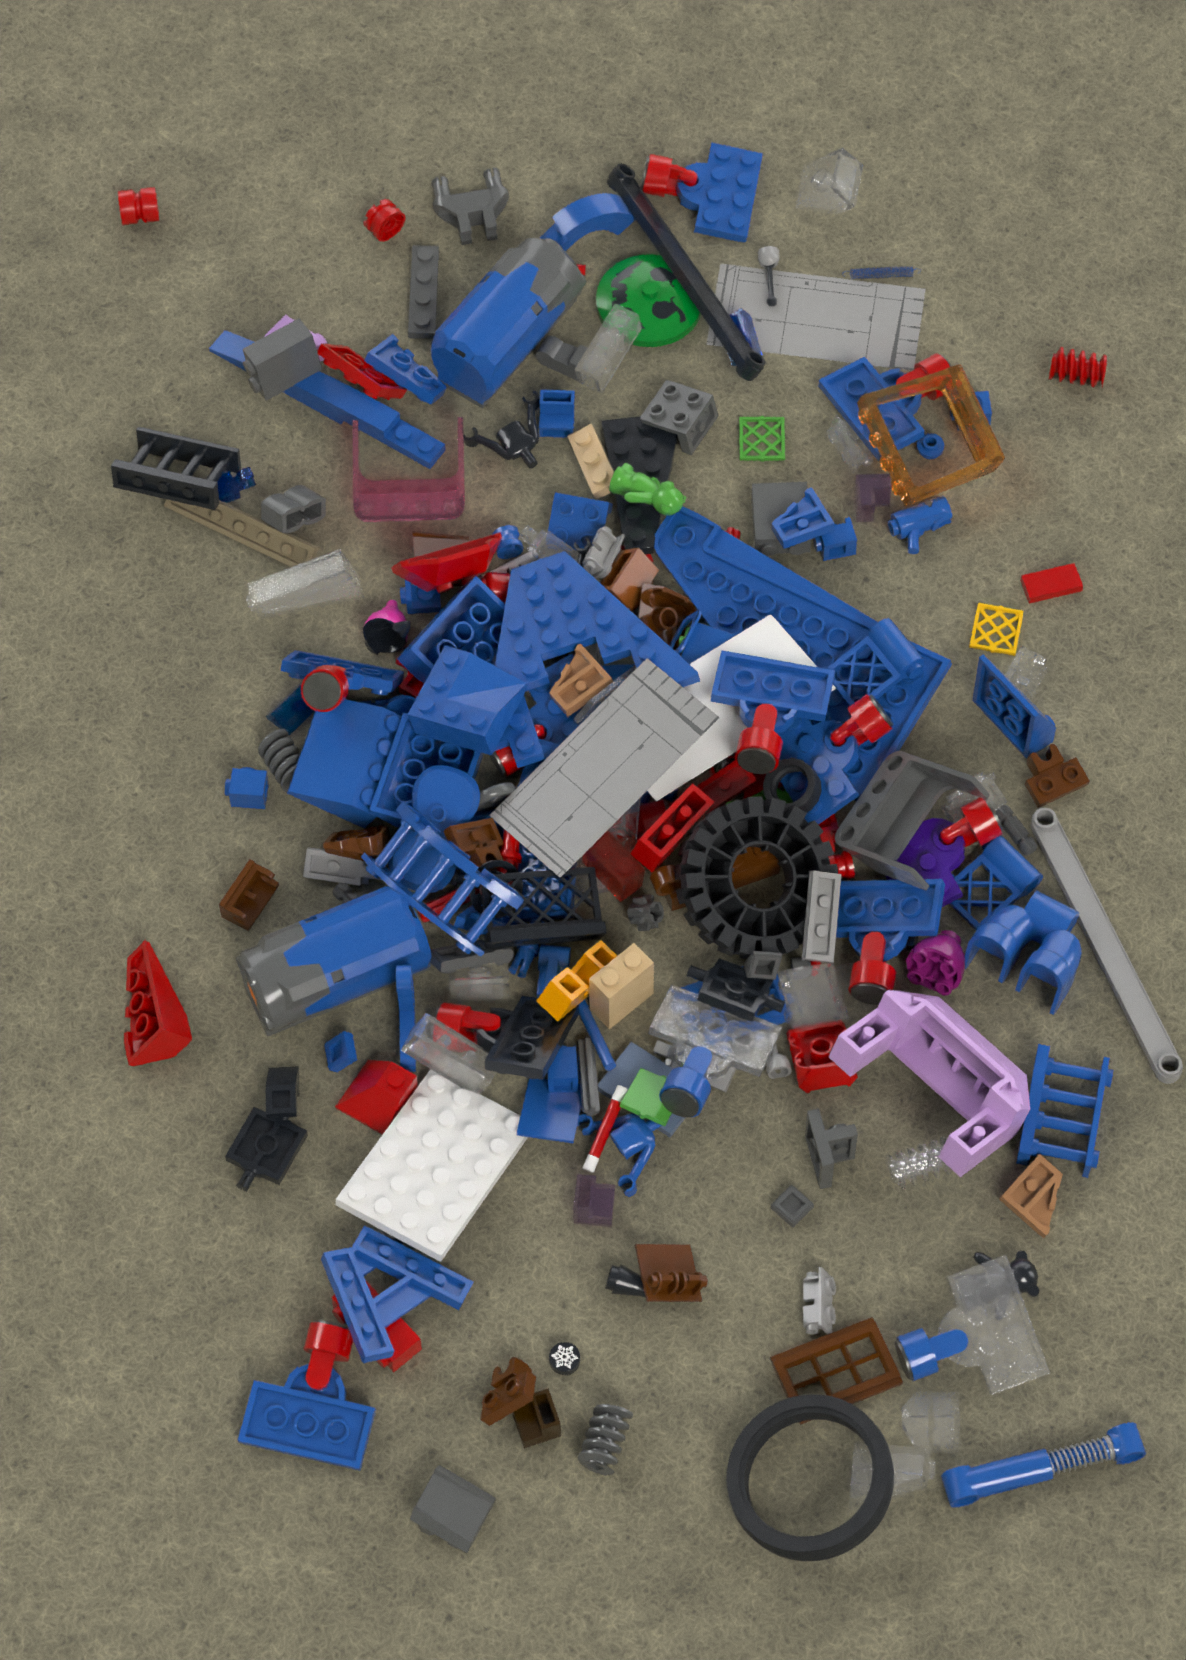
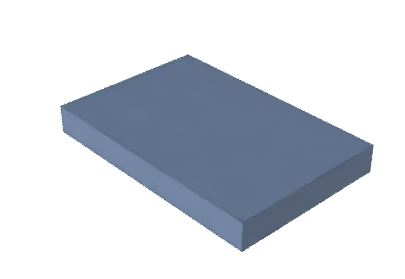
M630 1042L616 1060V1067L608 1071L598 1083V1091L612 1099L617 1085L629 1089L640 1068L659 1076L665 1075L666 1079L673 1068L665 1065L663 1061ZM672 1113L666 1126H661L657 1130L671 1138L686 1117H680Z

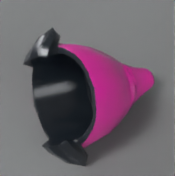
M389 600L385 607L372 613L364 623L363 635L365 645L375 655H378L380 652H398L407 643L411 621L406 620L395 600Z

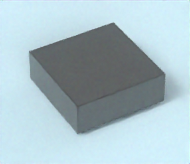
M792 1184L771 1204V1209L792 1228L814 1208V1204Z

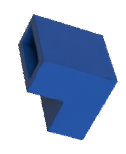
M540 389L539 437L568 438V435L574 433L575 391Z

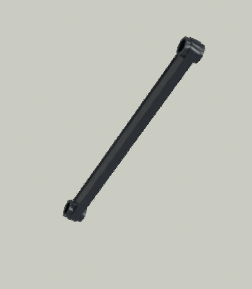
M619 163L608 176V186L621 196L626 206L737 365L736 372L747 381H753L764 369V358L752 349L635 180L633 169L626 164Z

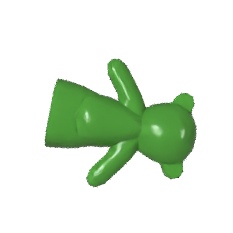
M624 463L622 467H618L615 470L609 486L611 493L624 496L627 502L653 505L658 513L665 516H671L679 512L686 501V496L674 487L673 482L665 481L660 484L658 478H650L644 473L633 471L632 465Z

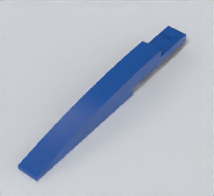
M225 330L212 344L209 351L246 371L243 365V361L246 359L242 349L254 342ZM320 371L283 391V393L340 425L346 422L428 469H431L446 451L444 443L401 420L399 412Z

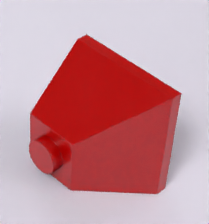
M368 1060L335 1108L383 1135L418 1087L417 1075L392 1061Z

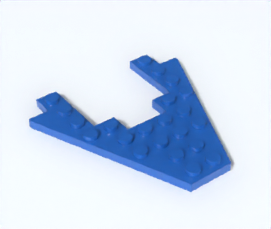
M565 551L511 569L495 666L528 684L526 691L550 683L543 661L574 651L580 643L583 647L597 643L604 665L632 655L636 669L648 658L682 687L700 682L698 672ZM524 696L495 749L497 751L510 746L518 768L545 759Z

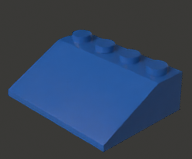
M475 576L461 587L401 653L397 660L416 679L425 683L444 646L470 652L495 666L505 604Z
M347 699L331 711H315L287 794L362 828L367 827L376 818L375 815L369 813L402 716L384 707Z
M403 713L369 813L400 828L402 825L400 821L403 818L396 809L402 801L412 807L414 783L423 771L437 765L450 766L466 772L475 780L484 753L416 734L408 714Z

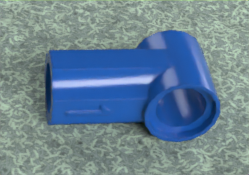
M541 944L538 961V971L540 973L536 991L537 998H539L548 983L565 968H569L571 947Z

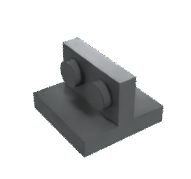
M819 1108L807 1111L805 1127L806 1142L819 1188L832 1187L834 1163L855 1159L858 1133L855 1124H836L825 1130Z

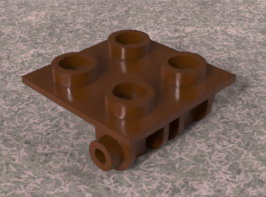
M635 1244L647 1302H702L700 1290L707 1286L708 1279L701 1272H696L690 1245Z

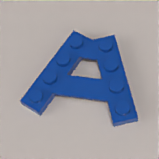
M365 1225L352 1247L323 1252L321 1257L322 1264L362 1363L392 1357L394 1349L385 1329L390 1324L431 1296L459 1310L473 1285V1281ZM377 1268L399 1279L398 1282L373 1298L364 1276Z

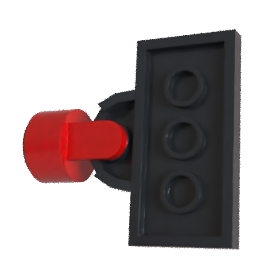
M522 995L513 1011L490 1007V1013L473 1011L470 1006L443 1002L435 1013L432 1037L436 1046L457 1050L482 1048L489 1053L485 1058V1070L495 1071L499 1074L524 1076L528 1079L543 1080L579 1016V1005L557 1021L536 1002L538 998Z

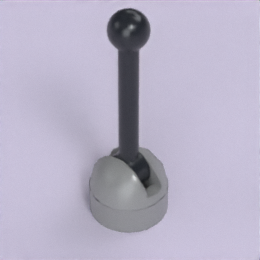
M765 246L758 250V261L763 268L767 269L769 292L767 305L774 307L777 304V299L774 297L772 268L778 265L779 250L774 246Z

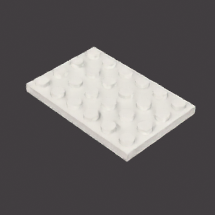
M430 1069L336 1198V1206L441 1262L528 1137L517 1136L520 1115Z

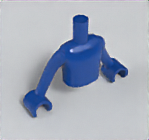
M634 1113L616 1118L612 1129H617L609 1133L612 1141L626 1160L643 1150L630 1174L621 1176L618 1180L619 1187L626 1183L632 1184V1187L624 1192L627 1197L633 1196L637 1191L636 1180L655 1148L653 1131L662 1126L651 1120L645 1122ZM581 1114L579 1115L578 1124L590 1123L588 1127L582 1130V1134L588 1136L594 1130L599 1129L602 1121H593L591 1116Z

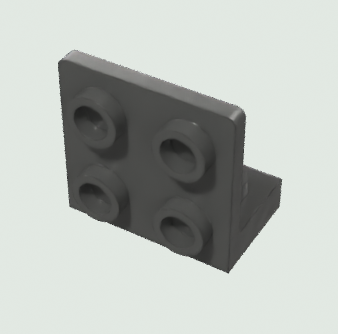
M667 380L643 412L640 419L644 424L677 434L682 452L692 455L719 415L712 394Z

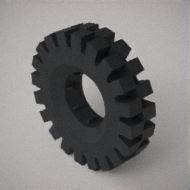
M762 796L748 797L718 807L706 814L703 820L693 826L688 833L691 837L682 843L678 856L683 858L682 862L675 867V880H681V888L677 889L676 893L679 904L685 903L688 909L683 915L691 927L695 925L699 927L701 931L697 935L707 944H717V950L729 956L738 954L740 959H747L753 951L785 954L799 948V945L803 944L810 871L838 874L837 864L830 865L829 856L834 855L830 842H822L819 837L824 831L815 820L808 823L804 819L807 814L796 806L786 807V801L776 798L763 800ZM747 847L761 848L762 852L769 851L778 859L779 866L781 865L783 868L785 883L782 884V887L784 889L778 901L775 900L769 903L770 908L761 909L756 908V904L748 905L738 896V890L734 889L732 872L735 868L732 867L739 854L747 853Z

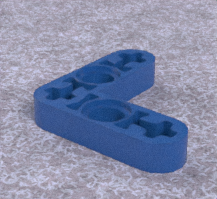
M396 965L400 1027V1066L410 1072H416L415 993L412 966Z

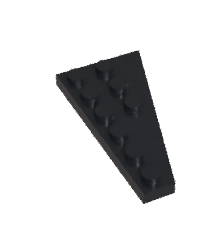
M641 416L602 421L606 453L614 472L618 467H622L624 463L632 465L633 471L644 473L650 478H658L660 484L669 481L674 461V452L678 442L677 434L641 422ZM614 494L621 533L625 535L623 539L625 550L639 548L644 554H653L655 549L654 536L659 528L661 514L658 513L653 505L629 503L624 499V496Z

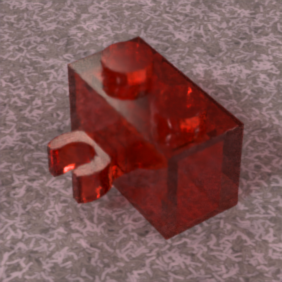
M607 830L583 854L582 862L587 867H595L596 877L622 902L643 886L645 869L630 854L632 852L631 848L636 845V838H629L623 847Z

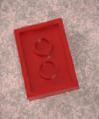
M321 343L317 350L318 355L324 358L323 363L325 365L342 371L344 373L343 377L353 384H360L364 387L363 392L374 399L378 397H383L387 400L391 398L402 399L407 391L406 388L398 386L394 380L385 374L373 369L370 364L364 361L365 359L348 346Z

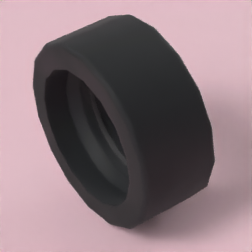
M795 758L780 760L778 767L765 775L763 782L765 798L779 799L777 788L783 777L791 772H801L808 780L806 792L800 799L793 803H785V806L788 808L796 806L806 813L809 812L819 801L822 792L819 776L803 760Z

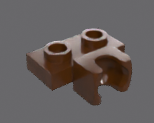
M1051 744L1045 754L1048 761L1040 759L1035 752L1031 753L1027 758V766L1034 777L1026 780L1025 786L1038 808L1090 783L1078 759L1075 757L1063 763L1064 759L1055 744Z
M493 818L452 825L443 831L447 841L453 842L469 855V860L478 867L491 860H503L498 848L504 843ZM492 867L490 868V871L496 870L499 867Z
M512 1357L504 1373L498 1366L493 1370L491 1386L495 1390H490L484 1396L480 1419L488 1426L533 1401L536 1376L532 1374L531 1368L525 1362Z

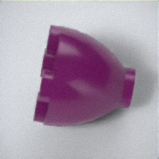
M944 930L937 936H929L918 942L906 959L909 981L937 991L944 996L951 994L952 990L959 986L965 972V954L961 947L959 935L953 931Z

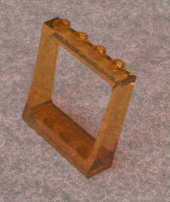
M961 364L914 380L863 394L857 402L859 420L862 424H867L870 431V444L873 448H878L881 454V468L883 471L889 472L892 478V491L895 495H900L905 507L995 472L1005 459ZM933 390H940L948 403L975 463L918 487L913 484L877 405Z

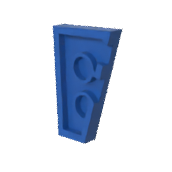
M394 334L368 352L364 360L365 362L370 364L376 371L394 380L398 386L404 387L415 394L421 401L432 405L443 396L447 387L427 367L419 366L413 360L415 355L409 349L403 350L397 344L399 339Z

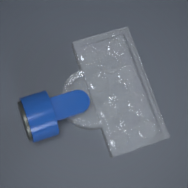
M671 985L649 1029L650 1035L676 1044L674 1055L679 1067L670 1071L659 1093L662 1104L668 1111L677 1116L695 1117L701 1113L711 1092V1086L707 1079H716L726 1074L731 1067L760 1077L779 1039L782 1027L755 1017L753 1022L739 1018L736 1015L697 1001L698 994Z
M1007 1255L947 1276L957 1306L948 1311L943 1317L936 1336L928 1338L923 1328L896 1337L894 1342L901 1366L907 1378L912 1381L937 1373L939 1371L937 1361L948 1358L955 1364L966 1367L980 1365L990 1395L1050 1373Z

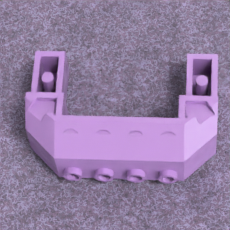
M896 990L886 991L878 1008L839 1034L829 1055V1058L851 1077L884 1052L890 1050L960 1113L967 1122L949 1135L938 1156L960 1177L1017 1135L1030 1111L1027 1075L937 996Z

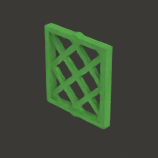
M739 417L740 461H785L784 417ZM747 422H758V424L752 428ZM766 422H777V424L771 428ZM743 426L749 431L744 436ZM761 426L768 431L763 436L756 432ZM780 426L781 436L777 432H775ZM752 434L758 438L753 444L747 440ZM771 434L777 438L773 444L766 440ZM743 442L749 446V448H747L744 452ZM761 442L768 446L763 452L756 447ZM780 442H781V451H779V450L776 448V446H777ZM754 450L758 456H747V454ZM773 450L778 456H766V454Z

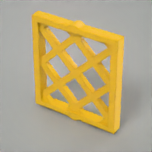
M978 603L969 648L1015 656L1024 611ZM984 610H994L996 613L988 616ZM981 613L985 619L978 623L979 614ZM1003 613H1011L1016 616L1008 620ZM1000 616L1004 623L996 626L992 620ZM1018 620V625H1017V630H1016L1011 623H1013V622H1015V621ZM988 622L993 629L985 633L980 626ZM1008 626L1012 633L1004 636L1000 630ZM977 629L981 636L975 639ZM997 633L1001 639L993 643L989 636ZM1015 636L1014 646H1012L1008 640ZM985 639L990 646L980 645L977 643ZM1005 643L1009 649L997 648V646Z

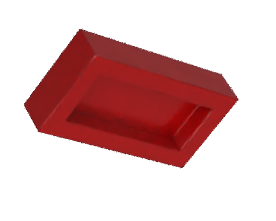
M1075 563L1021 575L1020 581L1029 604L1083 590V584Z

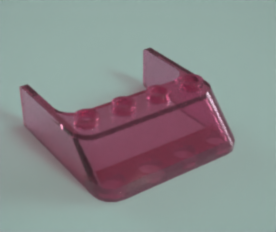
M457 417L458 472L453 477L446 479L384 481L368 480L361 474L358 420H352L353 508L355 516L364 522L452 520L460 517L465 509L463 417Z

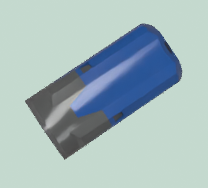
M527 238L518 247L508 249L435 332L430 352L433 364L438 372V379L449 390L482 409L577 301L582 288L586 285V279L574 260L556 241L550 238Z
M385 886L262 936L256 946L241 951L240 955L236 957V961L243 978L245 990L268 1037L395 985L396 965H411L413 977L431 970L430 962L432 955L425 931L413 906L396 889Z

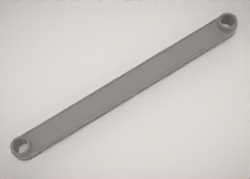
M1045 807L1038 809L1032 816L1031 830L1070 907L1079 912L1077 921L1156 1077L1165 1084L1176 1082L1182 1074L1183 1064L1055 812ZM1039 821H1047L1050 824L1042 825ZM1170 1065L1174 1067L1175 1071H1166L1162 1066Z

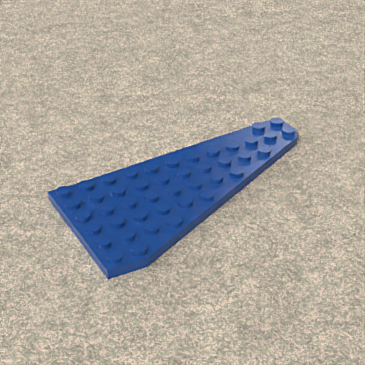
M682 507L674 515L666 516L655 533L654 548L658 558L689 598L690 602L693 603L696 610L702 611L701 617L710 627L738 635L765 617L772 615L818 668L826 669L867 637L871 628L878 623L725 532L719 525L688 508ZM909 641L925 661L923 671L914 679H902L877 699L891 719L893 729L874 743H871L868 739L858 746L859 758L855 765L846 772V775L859 793V796L854 799L855 801L859 799L884 760L893 752L900 751L952 665L950 659ZM869 647L859 653L857 663H872L873 651ZM879 659L877 660V664H882ZM840 668L835 672V679L837 681H849L851 668ZM856 668L854 682H869L870 669ZM876 669L874 683L886 682L892 677L891 673L888 670ZM853 687L852 700L856 702L865 696L867 688ZM837 689L831 692L825 721L835 720L844 724L852 717L847 709L850 705ZM811 720V722L813 723V725H815V724L821 722V721Z

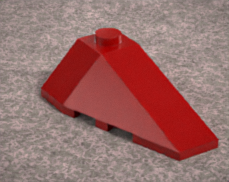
M144 940L127 958L126 990L132 992L130 1005L125 1008V1017L131 1018L130 1032L124 1033V1046L128 1065L133 1067L174 1058L192 1040L188 1017L150 942Z

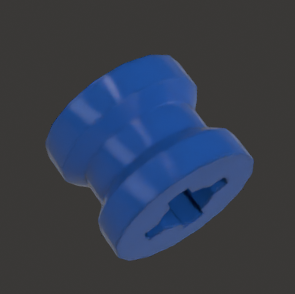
M502 526L492 533L493 535L500 532L502 536L496 549V554L499 558L510 559L517 557L523 552L524 547L522 542L518 540L520 534L516 526Z

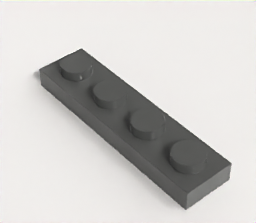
M412 246L408 338L434 339L436 332L439 246Z

